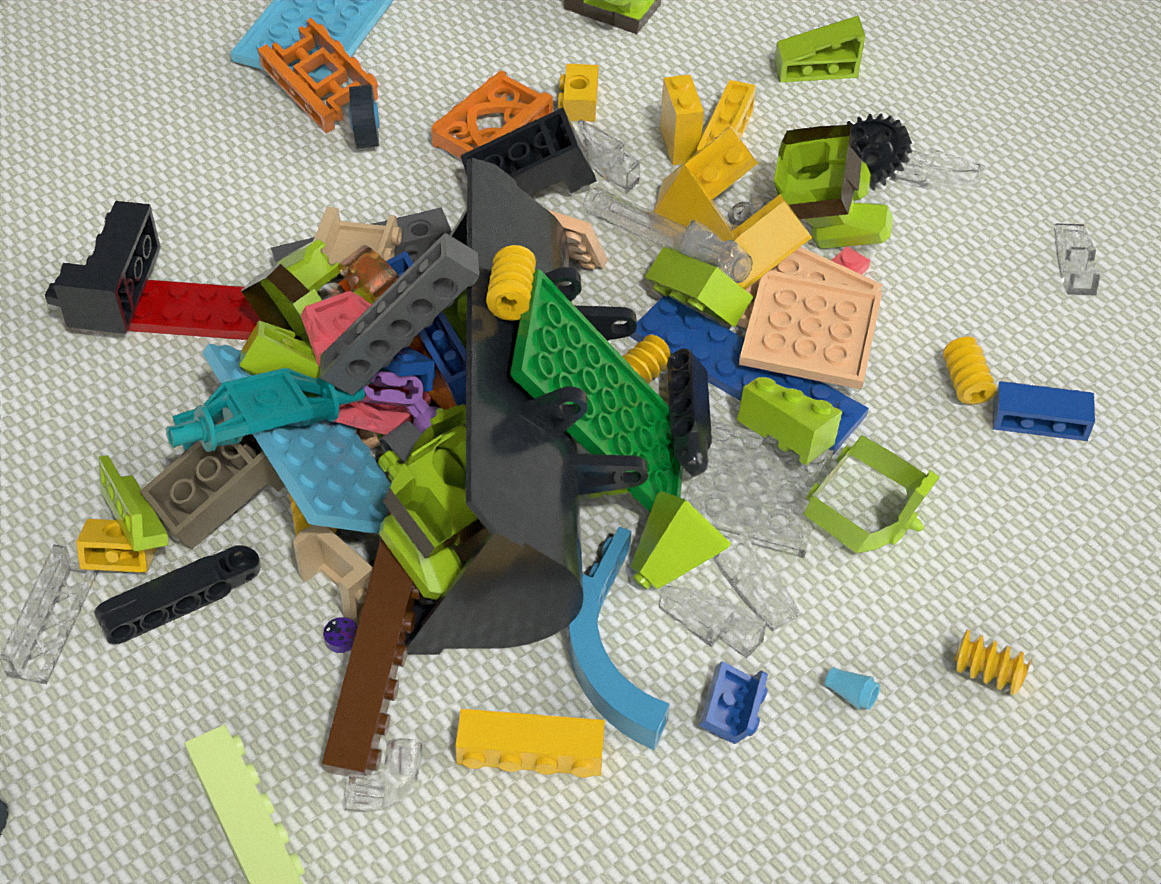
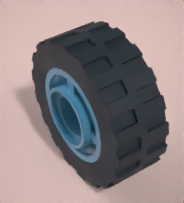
M372 85L349 87V116L351 129L354 131L356 148L378 147V128H380L373 87Z

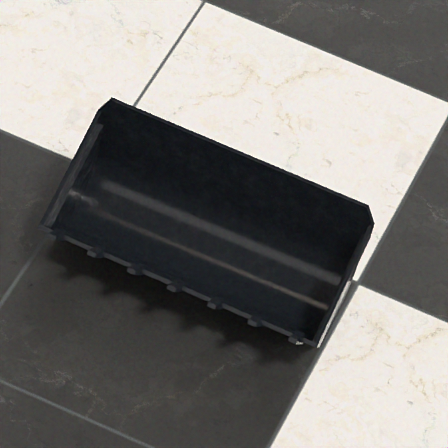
M474 158L467 161V207L450 236L478 252L479 277L471 287H467L466 505L490 533L440 598L435 600L425 598L422 595L420 600L415 599L412 611L416 612L415 626L413 632L407 633L405 639L408 655H440L444 649L517 647L546 639L566 628L577 617L584 601L579 495L637 487L648 479L647 462L639 456L577 454V442L567 429L587 412V395L585 391L578 387L567 386L534 399L510 375L520 319L513 321L503 320L495 316L488 309L486 303L493 258L497 251L510 245L528 248L536 259L535 270L540 269L570 302L582 290L581 275L577 270L569 267L568 240L565 230L557 218L517 186V181L498 166ZM574 305L606 340L629 337L637 329L636 314L630 308ZM617 321H626L624 324H615ZM431 400L429 406H436V404ZM566 402H574L575 404H570V405H568V404H563V403H566ZM375 454V460L377 463L379 458L383 454ZM370 560V565L374 567L375 560Z

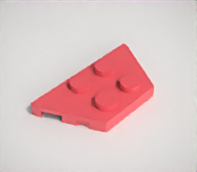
M347 291L305 306L301 314L319 367L321 354L372 305L352 291Z
M368 384V387L374 389V392L388 389ZM404 386L391 389L400 390L406 396L409 395V390L404 389ZM423 391L422 398L430 405L432 398L428 392ZM357 401L339 406V416L334 422L386 435L405 421L411 422L414 418L405 406Z

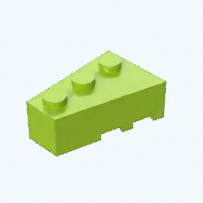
M859 15L777 41L774 63L780 83L858 78L865 42V33Z
M665 247L662 248L645 276L646 279L654 284L652 289L658 294L665 297L669 295L672 299L683 305L687 303L692 308L705 312L734 328L753 299L749 292L716 266Z
M258 321L240 352L239 366L251 376L289 368L315 379L320 377V367L317 365L310 342L307 343L295 339V332L262 321ZM303 391L306 397L317 398V394Z
M758 377L743 388L737 420L763 438L770 435L778 440V448L784 452L790 448L800 455L799 461L808 465L835 444L842 410L832 407V404L827 401L807 397L800 390L787 389L777 385L770 378Z

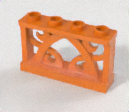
M500 70L477 90L471 92L461 103L455 105L441 119L435 121L431 127L432 146L435 148L440 147L461 159L460 155L553 112V96L546 92L540 94L506 76V72ZM506 94H508V95H510L511 97H513V100H512V101H507V95H506ZM504 113L505 125L503 127L478 130V116Z

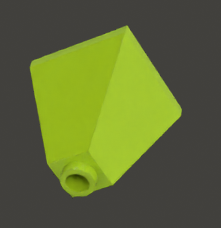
M660 491L655 498V503L652 506L630 566L635 572L632 578L646 590L651 586L660 589L725 551L732 543L686 499Z

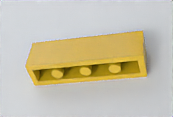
M461 709L455 746L457 765H464L470 769L494 767L507 772L531 770L544 775L568 773L580 778H588L592 775L601 776L605 720Z

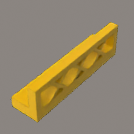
M729 79L700 140L696 153L729 126H732L738 136L742 138L754 111L756 85Z

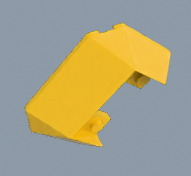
M729 126L663 179L653 216L676 252L716 266L742 288L747 289L809 241L812 236L780 194L735 230L731 228L713 199L755 167L758 162L733 127Z

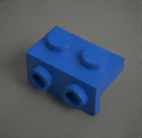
M409 346L403 347L393 357L391 363L384 367L399 377H417L421 381L423 391L425 392L433 390V380L436 376L435 361Z
M724 661L716 665L699 726L733 744L740 742L747 736H752L759 726V708L768 692V688L765 687L768 673L761 670L754 676H750Z

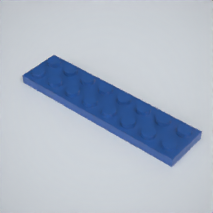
M663 296L637 322V329L630 336V338L640 342L647 335H656L669 346L671 355L679 349L687 348L706 368L708 383L741 401L745 385L758 377H766L774 380L777 385L787 389H797L802 391L807 397L831 403L832 407L842 410L835 444L826 450L833 455L867 417L868 407L821 381L739 365L745 338L688 306L680 304L670 296Z

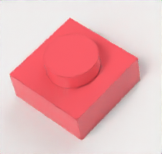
M846 246L831 261L862 275L869 269L871 260Z

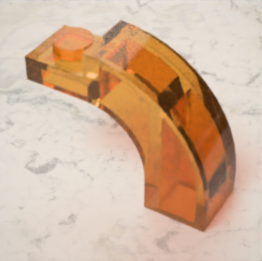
M367 245L360 246L338 264L341 271L340 274L348 281L351 290L357 287L361 288L373 302L399 278L396 271Z

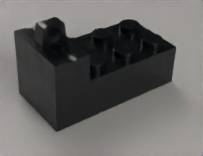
M564 107L460 155L466 175L467 161L471 158L495 164L516 180L517 186L529 196L562 180L566 182L571 193L580 190L586 185L597 182L584 146Z
M115 201L111 211L107 212L105 216L104 228L101 234L99 233L96 237L95 249L92 255L88 256L86 265L63 263L60 275L54 283L49 284L46 291L45 299L47 304L61 308L66 327L126 334L161 248L151 205Z

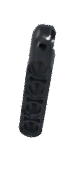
M682 348L674 352L667 363L670 433L674 440V456L694 478L708 469V449L712 443L708 374L706 368L687 348Z
M243 545L233 546L215 555L198 559L107 599L96 607L94 615L102 628L106 640L110 644L127 642L227 596L233 588L257 577L261 568L259 555L250 547Z

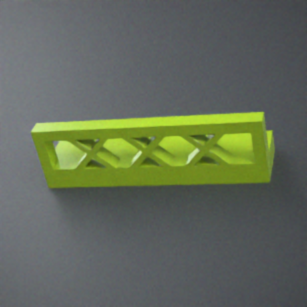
M109 455L99 456L101 493L133 551L168 546V534L151 505L141 494L140 491L142 489L134 476L121 477Z

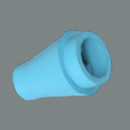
M835 667L830 669L825 679L826 687L834 690L858 709L862 707L867 710L871 709L880 692V684L874 681V677L840 670Z

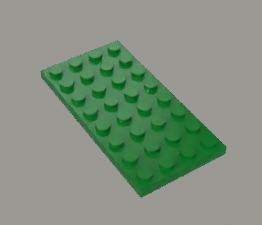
M540 269L535 270L533 273V283H531L532 292L530 293L529 311L521 314L510 375L534 399L567 386L578 387L585 391L587 395V412L567 431L590 454L634 455L643 458L647 462V481L640 486L626 489L649 512H651L655 498L660 491L681 497L683 466L674 456V440L670 433L669 406ZM566 402V403H563V404H568V405H570V404H575V403H574V402Z

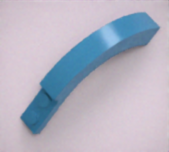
M618 527L614 537H608L604 544L601 562L594 563L589 576L583 574L584 601L579 614L569 624V652L577 680L594 708L621 733L637 743L655 750L668 722L670 704L640 690L618 671L604 649L598 629L600 610L630 551L631 531Z

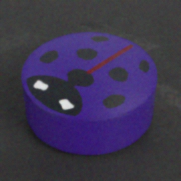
M338 617L329 621L323 632L326 646L336 653L351 651L358 628L356 623L346 617Z

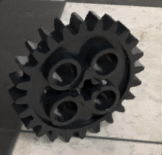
M882 113L876 119H873L872 114H869L864 121L858 116L857 123L855 124L847 121V125L851 124L852 128L851 149L866 163L871 174L869 184L871 189L874 191L876 184L879 182L885 186V179L888 177L896 179L894 172L904 171L902 163L909 162L910 159L907 154L912 153L910 146L912 141L906 126H902L899 119L894 121L891 115L884 119Z

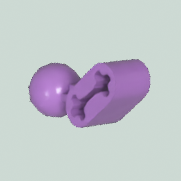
M378 371L370 382L379 388L388 389L374 392V389L369 388L368 385L363 386L365 393L364 402L405 406L414 418L413 425L421 434L431 425L430 420L436 416V410L439 409L436 406H429L422 398L423 385L415 376L399 377L394 373ZM404 386V389L409 390V395L406 396L400 390L391 389Z

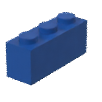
M999 381L997 393L993 399V430L1088 441L1095 424L1094 393Z

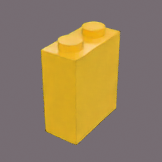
M691 74L663 78L660 130L672 165L683 164L696 153L702 138L704 110Z

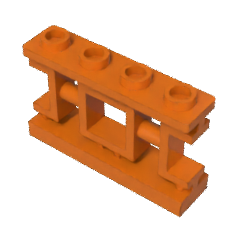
M312 18L306 20L307 27L301 26L298 28L301 40L285 50L277 42L272 44V49L265 44L258 49L261 67L327 134L335 129L334 121L340 122L343 120L340 107L350 101L349 87L372 85L374 100L376 101L378 99V82L371 73L367 74L362 69L355 57H350L345 52L344 47L338 40L334 41L329 36L328 31L322 24L318 25ZM316 43L321 49L310 55L308 52L315 48ZM296 59H299L300 62L295 64L292 70L288 66V64L292 63ZM325 64L333 73L316 83L308 73ZM349 77L353 83L342 88L340 85L348 81ZM332 92L334 95L326 99L325 104L320 98Z

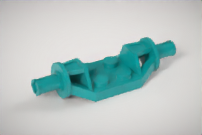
M282 368L223 382L203 405L196 406L194 412L195 421L167 426L166 435L171 448L200 441L206 452H213L216 446L240 443L245 435L297 422L307 426L324 419L331 422L336 421L339 416V406L363 401L365 393L363 386L354 395H351L320 379V377L315 379L289 368ZM303 391L315 393L317 398L306 397ZM223 409L224 422L214 426L211 417Z

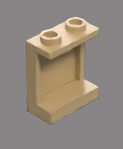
M326 207L313 241L319 239L327 245L320 252L327 255L330 266L338 262L341 273L384 278L379 264L395 257L394 249L396 245L401 243L402 228L398 227L395 215H389L386 226L347 222L340 220L338 208Z
M312 525L309 528L303 529L293 540L300 578L307 581L316 573L322 572L340 588L344 617L353 620L357 625L360 620L373 567L328 527Z

